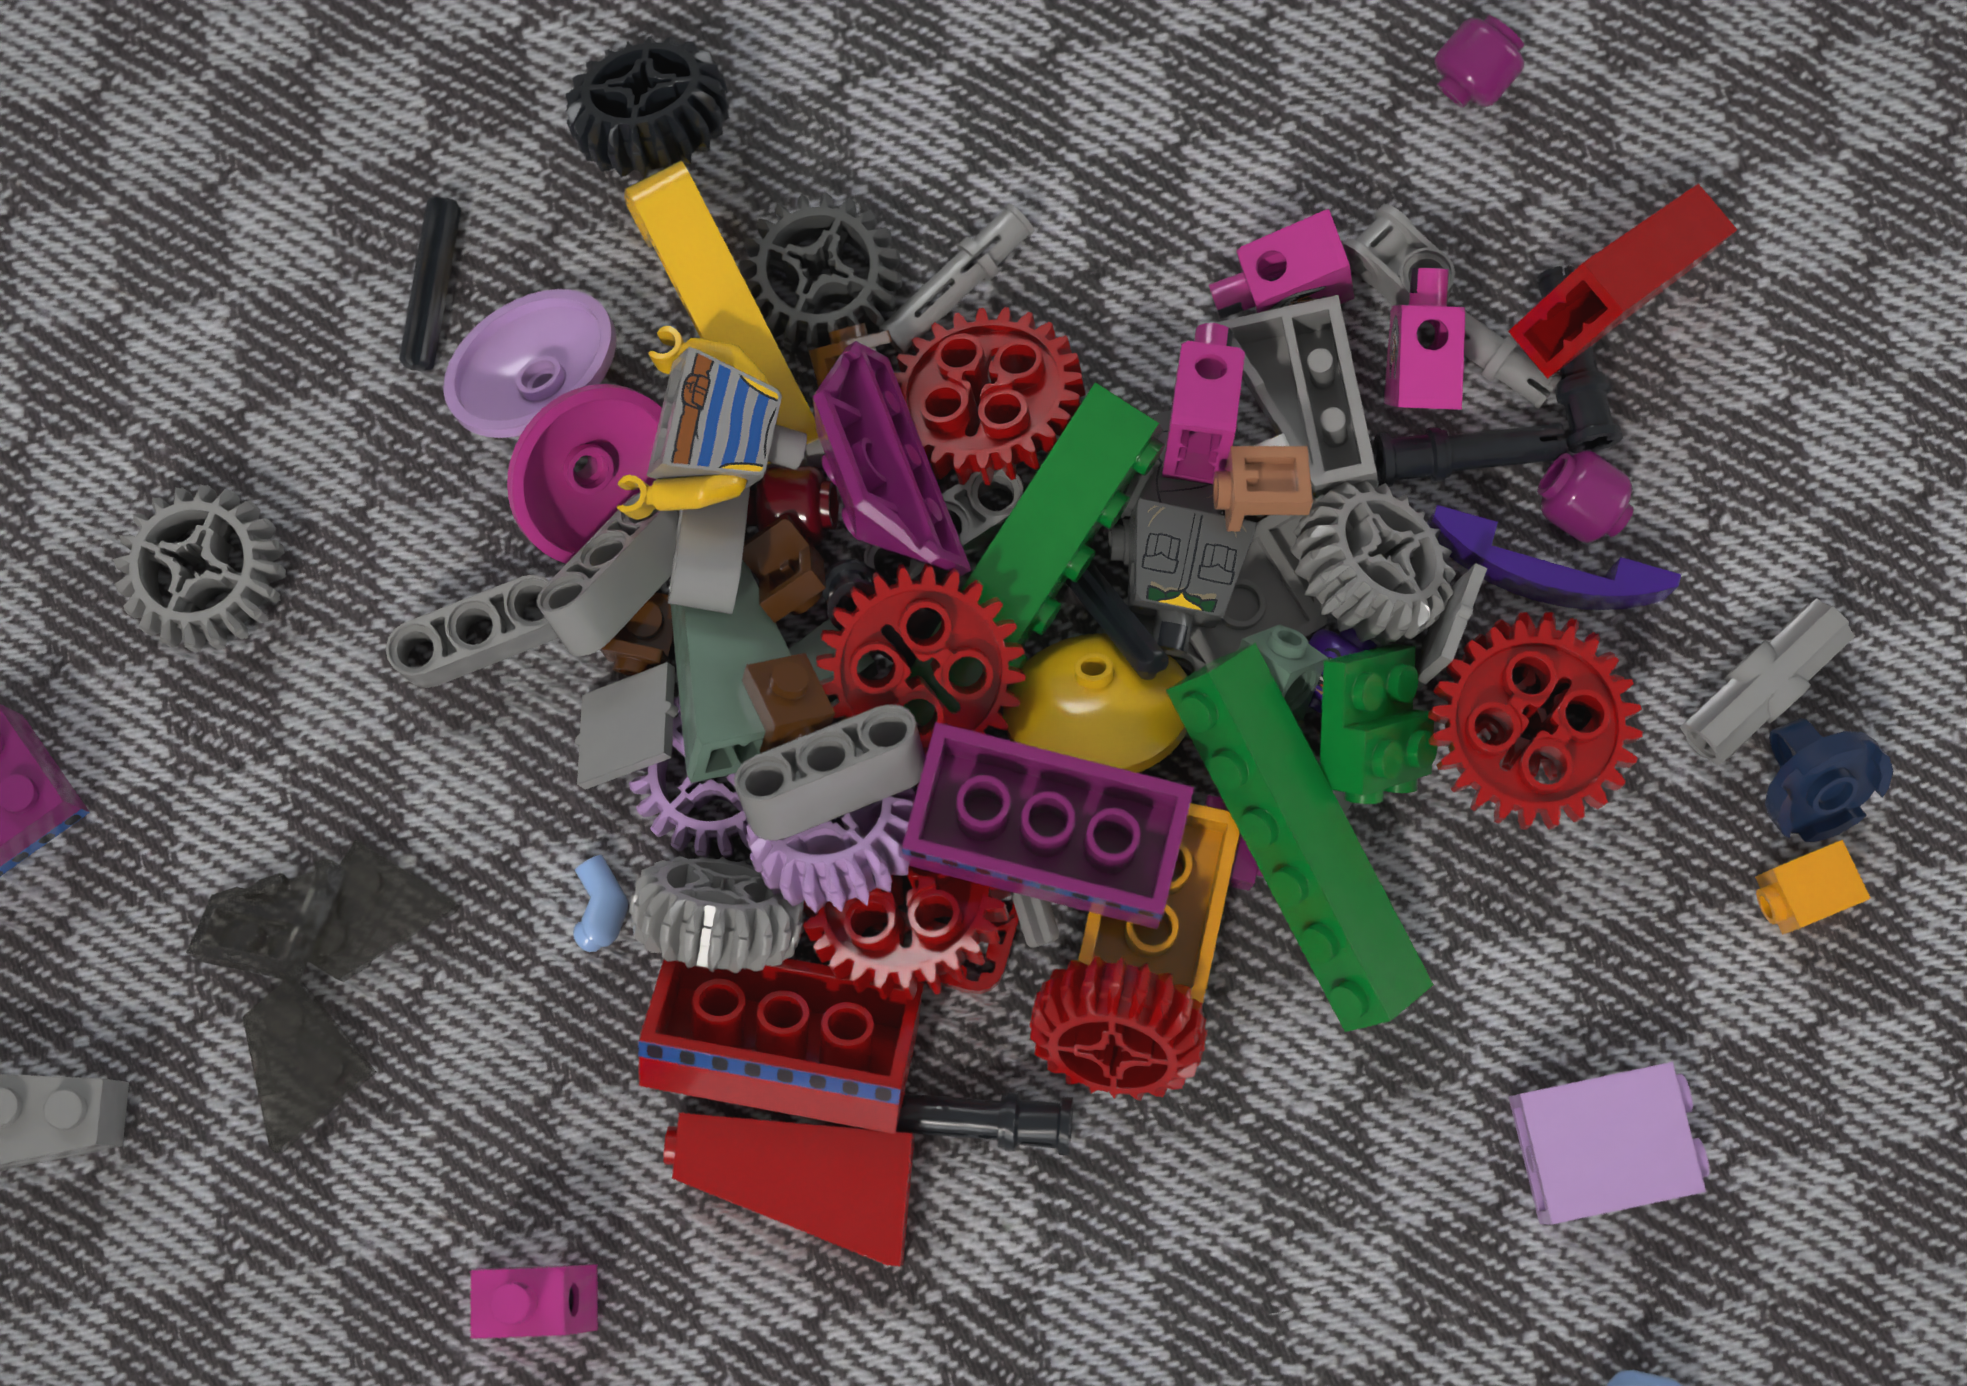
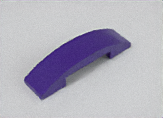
M1440 505L1436 506L1427 523L1430 528L1440 529V534L1437 538L1439 545L1451 550L1450 557L1467 570L1477 563L1487 568L1484 580L1525 598L1555 606L1587 610H1616L1646 606L1664 601L1679 586L1682 575L1620 557L1607 571L1604 578L1492 546L1498 522Z

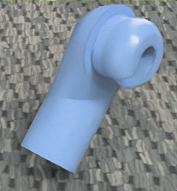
M602 854L586 860L575 869L576 874L590 896V900L583 914L582 921L578 922L574 927L573 935L577 945L588 952H596L602 947H608L617 939L628 911L627 897Z

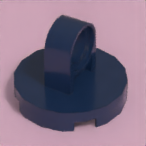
M1802 717L1770 731V745L1780 770L1768 786L1765 807L1770 819L1780 832L1790 838V834H1799L1804 842L1814 843L1835 837L1858 824L1867 816L1860 806L1871 797L1874 791L1883 798L1889 789L1894 772L1890 757L1876 740L1863 732L1843 731L1822 737L1813 725Z

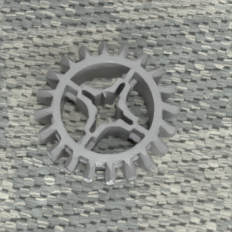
M1367 480L1355 485L1345 481L1340 486L1333 487L1325 496L1320 495L1312 503L1309 515H1304L1300 519L1299 525L1294 530L1297 537L1296 543L1290 550L1300 560L1294 573L1308 580L1309 586L1304 595L1317 597L1323 605L1320 615L1331 613L1336 617L1340 632L1354 628L1361 643L1375 638L1378 643L1384 646L1396 640L1402 643L1408 638L1412 639L1439 619V614L1445 610L1444 606L1447 605L1448 599L1454 594L1450 582L1456 573L1452 567L1446 564L1452 551L1438 543L1437 538L1440 534V529L1430 528L1424 520L1426 510L1420 512L1413 510L1409 506L1407 494L1398 498L1393 497L1386 483L1373 488Z
M200 485L193 498L191 493L185 488L176 487L174 504L171 506L160 497H152L153 509L156 514L150 519L140 513L133 514V521L141 528L136 536L131 534L119 535L121 544L131 550L130 555L113 559L115 568L128 574L114 584L118 593L124 597H130L123 606L125 612L134 619L141 618L139 628L150 636L160 633V641L172 648L177 647L183 640L186 648L193 652H200L207 638L210 645L216 649H225L227 631L229 630L241 640L244 638L248 639V628L244 623L251 617L259 623L267 622L268 616L259 608L263 600L269 602L281 601L280 593L269 586V582L287 577L286 570L280 564L272 562L285 553L284 547L279 541L270 539L276 532L274 524L267 518L259 519L261 510L251 501H245L240 504V497L229 489H224L217 497L216 491L210 486ZM195 529L192 535L185 541L173 543L184 533ZM233 530L237 532L243 547L244 561L242 573L231 568L228 562L229 553L232 548L228 540ZM206 560L210 566L221 574L206 570L202 575L195 571L194 576L181 563L195 567L197 563L201 562L206 566ZM160 564L168 567L172 574L168 591L173 595L168 607L162 599L158 585ZM230 593L217 605L205 610L211 598L217 594Z
M679 856L674 858L673 862L662 860L656 862L654 866L643 869L640 878L636 880L635 892L631 893L629 913L632 914L630 927L634 929L633 938L643 943L644 948L651 953H662V958L667 961L679 960L685 962L688 968L702 966L709 968L711 972L715 969H729L734 973L739 972L743 968L757 972L763 970L765 965L774 967L782 964L784 959L794 956L795 948L798 946L800 936L803 933L806 913L803 912L804 901L792 907L788 900L784 899L782 893L774 895L771 889L765 885L760 872H756L754 866L748 865L746 860L734 862L726 860L724 857L720 859H707L704 856H698L696 859H687Z

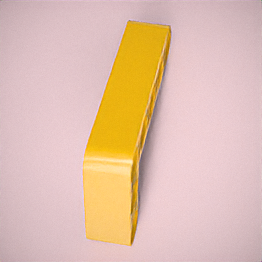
M679 161L625 188V203L649 248L654 247L700 338L739 346L764 373L768 385L778 389L781 393L782 398L776 425L806 433V445L819 439L816 432L815 418L684 163Z

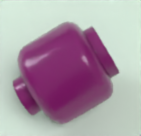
M1488 15L1485 20L1474 17L1468 18L1458 27L1434 57L1436 69L1443 77L1437 84L1438 89L1461 108H1464L1469 101L1483 107L1493 105L1524 69V60L1520 53L1521 49L1525 46L1523 41L1506 24L1492 15Z
M1580 451L1573 456L1568 453L1561 455L1548 468L1538 485L1537 492L1542 496L1540 505L1543 516L1580 542L1591 543L1600 539L1605 534L1610 537L1616 536L1628 524L1634 512V507L1629 504L1633 490L1630 478L1591 451Z

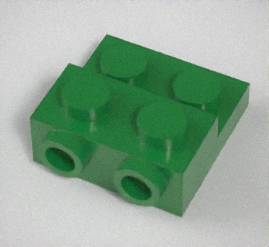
M1391 644L1324 660L1320 768L1331 789L1344 792V799L1348 802L1376 804L1383 802L1384 791L1392 793L1415 792L1418 789V778L1432 774V764L1436 758L1438 746L1430 745L1429 743L1430 737L1434 734V721L1428 718L1429 711L1413 709V698L1418 688V673L1415 668V647Z

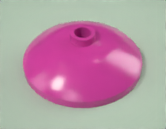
M595 384L562 394L548 403L532 418L514 447L508 469L507 490L514 519L520 530L533 545L549 557L567 564L618 511V505H623L632 496L640 492V489L624 490L618 486V482L623 476H637L649 486L653 485L656 479L648 477L647 472L662 407L647 396L631 388L612 384ZM587 455L588 461L586 466L582 470L575 472L576 462L582 456Z

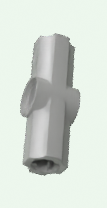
M1817 598L1809 605L1807 604L1782 627L1783 629L1770 642L1767 640L1763 641L1724 678L1727 683L1680 726L1689 745L1701 757L1711 760L1718 766L1733 756L1765 722L1770 724L1797 701L1811 686L1808 681L1855 637L1849 627V621L1834 606L1827 605Z

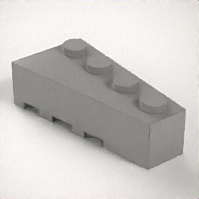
M0 1074V1172L24 1165L44 1163L123 1146L129 1082L104 1078Z

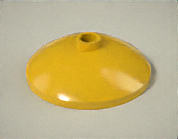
M1106 633L1071 637L1052 644L1029 658L1021 669L1026 675L1025 681L1009 685L1007 690L1019 698L1020 705L1019 707L1003 706V717L1009 726L1006 732L1010 741L1139 773L1167 757L1180 744L1187 733L1166 692L1168 688L1186 678L1187 675L1178 662L1170 655H1167L1169 662L1166 670L1159 671L1154 679H1141Z

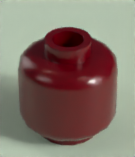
M799 466L795 470L788 467L768 468L763 478L757 482L756 489H750L747 524L749 526H757L758 531H760L782 515H789L813 546L818 545L824 541L828 530H835L838 525L839 500L837 487L832 481H826L822 471L815 466Z

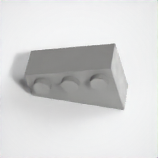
M1339 295L1216 322L1232 330L1231 347H1238L1245 351L1242 378L1276 435L1284 433L1290 446H1308L1311 488L1315 499L1320 495L1325 496L1333 487L1340 486L1345 481L1355 485L1367 480L1373 488H1377V471Z

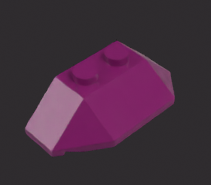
M858 341L853 342L845 348L813 395L816 432L825 453L821 458L822 465L827 476L838 487L845 506L842 509L843 521L852 536L859 541L924 564H931L932 567L947 572L952 568L957 569L959 576H963L971 571V567L888 357Z

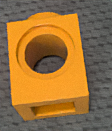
M1843 839L1755 876L1760 886V889L1756 891L1760 909L1772 925L1778 924L1782 935L1871 899Z

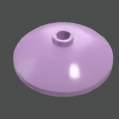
M569 289L536 292L502 306L483 319L468 333L450 359L443 385L444 397L449 410L464 428L475 434L494 438L519 437L532 418L552 400L571 390L602 383L610 368L616 349V330L613 321L605 308L595 298L586 293Z

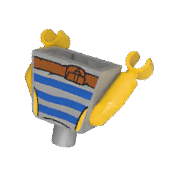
M663 326L658 330L657 335L660 341L665 345L674 347L671 351L664 354L655 351L648 352L656 368L664 374H670L647 472L648 477L656 480L652 486H649L637 476H623L619 480L618 486L624 490L640 489L641 494L635 504L630 506L618 505V510L628 517L638 520L649 516L655 508L658 511L700 509L739 497L745 488H749L763 478L767 462L794 470L799 467L805 453L807 435L800 431L776 425L782 398L781 393L778 389L768 385L764 373L739 346L695 337L684 342L681 334L672 326Z

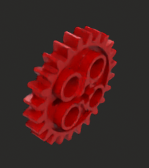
M984 307L979 308L975 322L967 323L960 313H955L953 320L954 328L946 330L935 322L931 324L934 339L930 342L919 337L912 339L916 353L915 356L898 354L896 359L901 372L894 374L928 461L932 465L935 477L941 480L951 469H955L959 485H965L973 472H980L984 484L990 485L993 480L994 471L1003 469L1006 476L1010 480H1014L1017 474L1016 464L1022 461L1035 470L1040 468L1036 453L1040 450L1050 453L1057 442L1056 435L1061 436L1081 405L1080 397L1086 395L1077 353L1071 352L1067 336L1056 338L1051 322H1047L1036 329L1033 313L1030 312L1022 316L1017 323L1012 321L1010 309L1007 307L1003 308L996 320L988 319Z
M925 563L920 579L911 581L908 571L902 564L898 565L897 584L889 586L884 578L876 572L872 574L876 593L868 596L856 587L850 589L853 601L857 606L853 612L841 607H834L832 610L833 615L843 626L842 630H822L821 639L829 646L835 648L834 653L816 656V666L832 671L834 674L820 681L827 695L837 694L838 696L837 699L830 703L835 712L834 718L846 715L849 719L884 705H899L903 707L912 699L920 698L927 700L934 705L933 717L926 725L917 727L925 756H927L936 722L985 735L984 729L988 725L997 729L1007 730L1009 726L1001 713L998 712L1000 706L1019 707L1020 705L1019 698L1007 690V684L1019 683L1026 679L1025 673L1016 667L1009 666L1008 661L1022 656L1025 652L1021 644L1004 643L1003 641L1017 628L1013 619L993 621L1003 606L998 597L992 598L981 605L978 603L983 589L980 581L976 579L961 591L958 589L959 572L957 569L952 568L946 574L942 583L935 582L933 567L928 563ZM920 608H931L941 614L942 622L940 629L930 638H916L907 631L908 618L914 611ZM884 625H891L919 660L924 662L931 657L935 658L930 664L934 676L960 704L958 711H949L921 676L916 675L910 680L907 679L911 673L907 660L881 633V628ZM869 651H884L893 659L891 671L880 680L866 679L857 670L860 658ZM970 656L982 662L983 671L981 677L974 684L962 687L955 685L949 680L950 667L961 657Z
M1519 620L1511 627L1508 641L1496 627H1493L1485 635L1488 650L1473 640L1468 642L1463 651L1470 665L1461 660L1453 659L1445 669L1457 683L1439 681L1433 691L1438 697L1448 702V705L1433 707L1428 713L1429 719L1445 724V729L1434 733L1430 737V745L1446 746L1450 752L1436 766L1438 770H1448L1457 767L1461 775L1455 780L1451 790L1455 793L1471 786L1476 791L1470 809L1473 811L1482 807L1488 800L1495 803V823H1501L1513 810L1518 813V822L1522 830L1532 826L1536 813L1541 814L1548 830L1554 829L1560 823L1561 809L1576 823L1585 817L1582 799L1595 809H1600L1608 803L1607 797L1600 785L1614 791L1619 790L1626 781L1614 767L1630 768L1638 760L1632 752L1623 748V744L1637 742L1643 737V731L1626 725V720L1635 716L1642 708L1639 704L1622 703L1620 697L1634 683L1632 679L1613 682L1609 674L1614 670L1619 659L1613 657L1599 664L1593 658L1599 645V641L1596 638L1587 643L1582 649L1574 646L1576 637L1575 627L1570 626L1559 639L1552 638L1549 620H1543L1537 627L1534 636L1529 637L1522 620ZM1517 667H1527L1533 670L1541 682L1540 693L1526 694L1520 691L1513 682L1512 670ZM1559 680H1567L1569 682V689L1541 724V732L1527 743L1510 770H1502L1500 761L1528 726V718L1545 703ZM1568 705H1581L1591 713L1594 720L1592 732H1579L1568 724L1566 719V707ZM1490 717L1496 720L1504 731L1503 744L1495 746L1482 742L1475 731L1476 719ZM1543 755L1555 764L1557 779L1554 784H1543L1536 781L1528 768L1530 756Z
M908 866L907 876L913 888L907 892L908 917L912 927V945L909 948H903L905 921L898 907L904 902L902 875H890L892 879L890 892L879 888L871 890L869 892L868 905L864 904L857 897L847 900L842 913L833 906L832 901L826 902L815 913L810 906H807L804 900L803 911L806 913V917L810 918L803 923L804 929L811 941H817L813 948L820 961L826 962L831 960L829 966L838 980L845 978L851 973L850 979L856 991L860 993L875 980L876 989L881 999L885 1000L891 994L895 984H901L908 1000H914L919 982L926 981L936 995L941 993V975L948 972L960 983L965 980L960 965L965 959L981 966L985 963L978 945L980 942L999 944L1000 937L998 931L991 922H1002L1009 919L1006 905L1000 900L1011 896V892ZM941 916L952 918L949 924L942 929L936 931L925 930L928 923L935 918ZM873 924H888L884 931L877 936L870 938L861 937L864 931Z

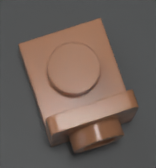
M1308 446L1230 447L1225 470L1215 471L1213 481L1214 507L1216 510H1225L1227 532H1240L1245 515H1309L1313 499Z

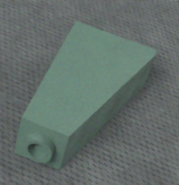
M743 560L737 597L732 614L671 604L686 773L691 783L734 774L745 761L760 754L765 729L742 682L745 667L747 664L791 656L776 623L771 620L759 605V588L749 567Z

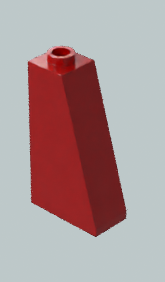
M1698 183L1584 261L1508 332L1548 379L1693 269L1734 234L1737 228Z
M679 1113L678 1126H668L664 1143V1165H673L672 1179L882 1264L899 1267L904 1264L915 1135L913 1133L896 1132L893 1134L869 1129Z

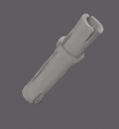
M1008 203L1003 211L973 239L965 237L957 245L959 252L883 323L879 332L889 330L892 342L889 344L900 354H906L909 348L913 346V338L923 337L932 328L931 324L937 323L946 316L983 279L990 281L999 273L997 265L1027 236L1030 237L1034 233L1032 224L1019 209ZM993 242L997 243L992 249H990L985 255H983L977 261V263L973 267H971L965 274L961 273L968 265H970L975 259H977L978 256L987 247H989ZM947 285H951L920 317H915Z

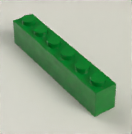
M1096 382L961 589L963 591L977 579L983 585L982 593L978 600L980 605L995 597H998L1002 602L1003 606L993 621L1013 619L1017 626L1012 634L1003 639L1004 643H1017L1024 646L1033 631L1039 635L1045 633L1062 605L1055 600L1056 595L1067 578L1076 583L1084 574L1096 553L1094 549L1089 547L1091 541L1102 525L1112 529L1131 499L1123 493L1136 472L1146 476L1165 447V444L1158 440L1164 430L1157 421ZM941 622L931 636L935 635L940 629ZM1023 654L1014 660L1008 661V664L1021 670L1027 660V656ZM970 656L961 657L950 667L949 680L955 685L962 687L970 686L981 677L983 665L977 658ZM931 657L924 662L917 658L910 668L911 673L907 679L910 680L916 675L921 676L949 711H958L960 704L934 676L930 664L935 658ZM920 698L912 699L903 706L911 712L915 721L922 726L929 723L935 711L933 704Z
M1256 643L1215 659L1168 688L1166 692L1343 1030L1349 1032L1390 1022L1434 984Z

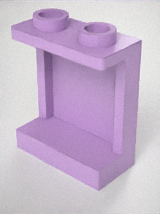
M1673 1062L1509 1096L1539 1224L1552 1225L1706 1192L1702 1177L1709 1175L1707 1154L1699 1138L1692 1139L1686 1113L1692 1112L1693 1109L1691 1091L1683 1074H1676Z

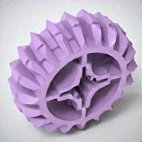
M678 696L674 698V705L678 707V716L673 719L672 754L677 749L685 758L680 699ZM670 759L640 769L639 771L648 772V775L637 777L629 782L630 790L633 793L641 795L651 794L643 799L636 806V809L642 817H650L660 813L650 828L657 837L666 835L676 827L671 839V846L674 849L682 851L688 845L691 838L695 836V854L706 858L711 850L712 839H717L718 847L723 857H732L734 853L732 838L740 835L742 842L751 850L747 842L746 826L749 824L737 792L732 793L722 783L718 784L712 779L706 781L703 785L700 781L691 783L687 775L684 782L678 787L681 793L671 802L666 789V770ZM736 773L727 775L726 779L736 791L734 785ZM718 799L729 802L740 811V813L720 821H700L686 816L694 807L700 810L708 802Z
M909 788L788 838L776 841L764 840L756 836L748 825L746 826L747 842L752 852L750 857L756 872H760L765 885L771 889L773 894L782 893L784 899L788 900L792 907L805 900L807 906H810L817 913L826 902L832 901L833 906L842 913L846 901L856 897L868 905L869 892L871 890L879 888L887 892L891 891L892 879L890 875H908V865L910 863L902 858V845L913 808L915 793L912 788Z

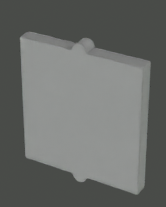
M1475 563L1451 586L1454 594L1448 599L1447 605L1444 606L1445 610L1439 614V619L1430 626L1415 665L1418 673V690L1453 661L1467 621L1473 612V605L1487 571L1486 567Z
M666 662L582 695L580 734L575 739V744L579 746L578 786L586 790L672 758L673 718L678 714V707L674 705V666Z

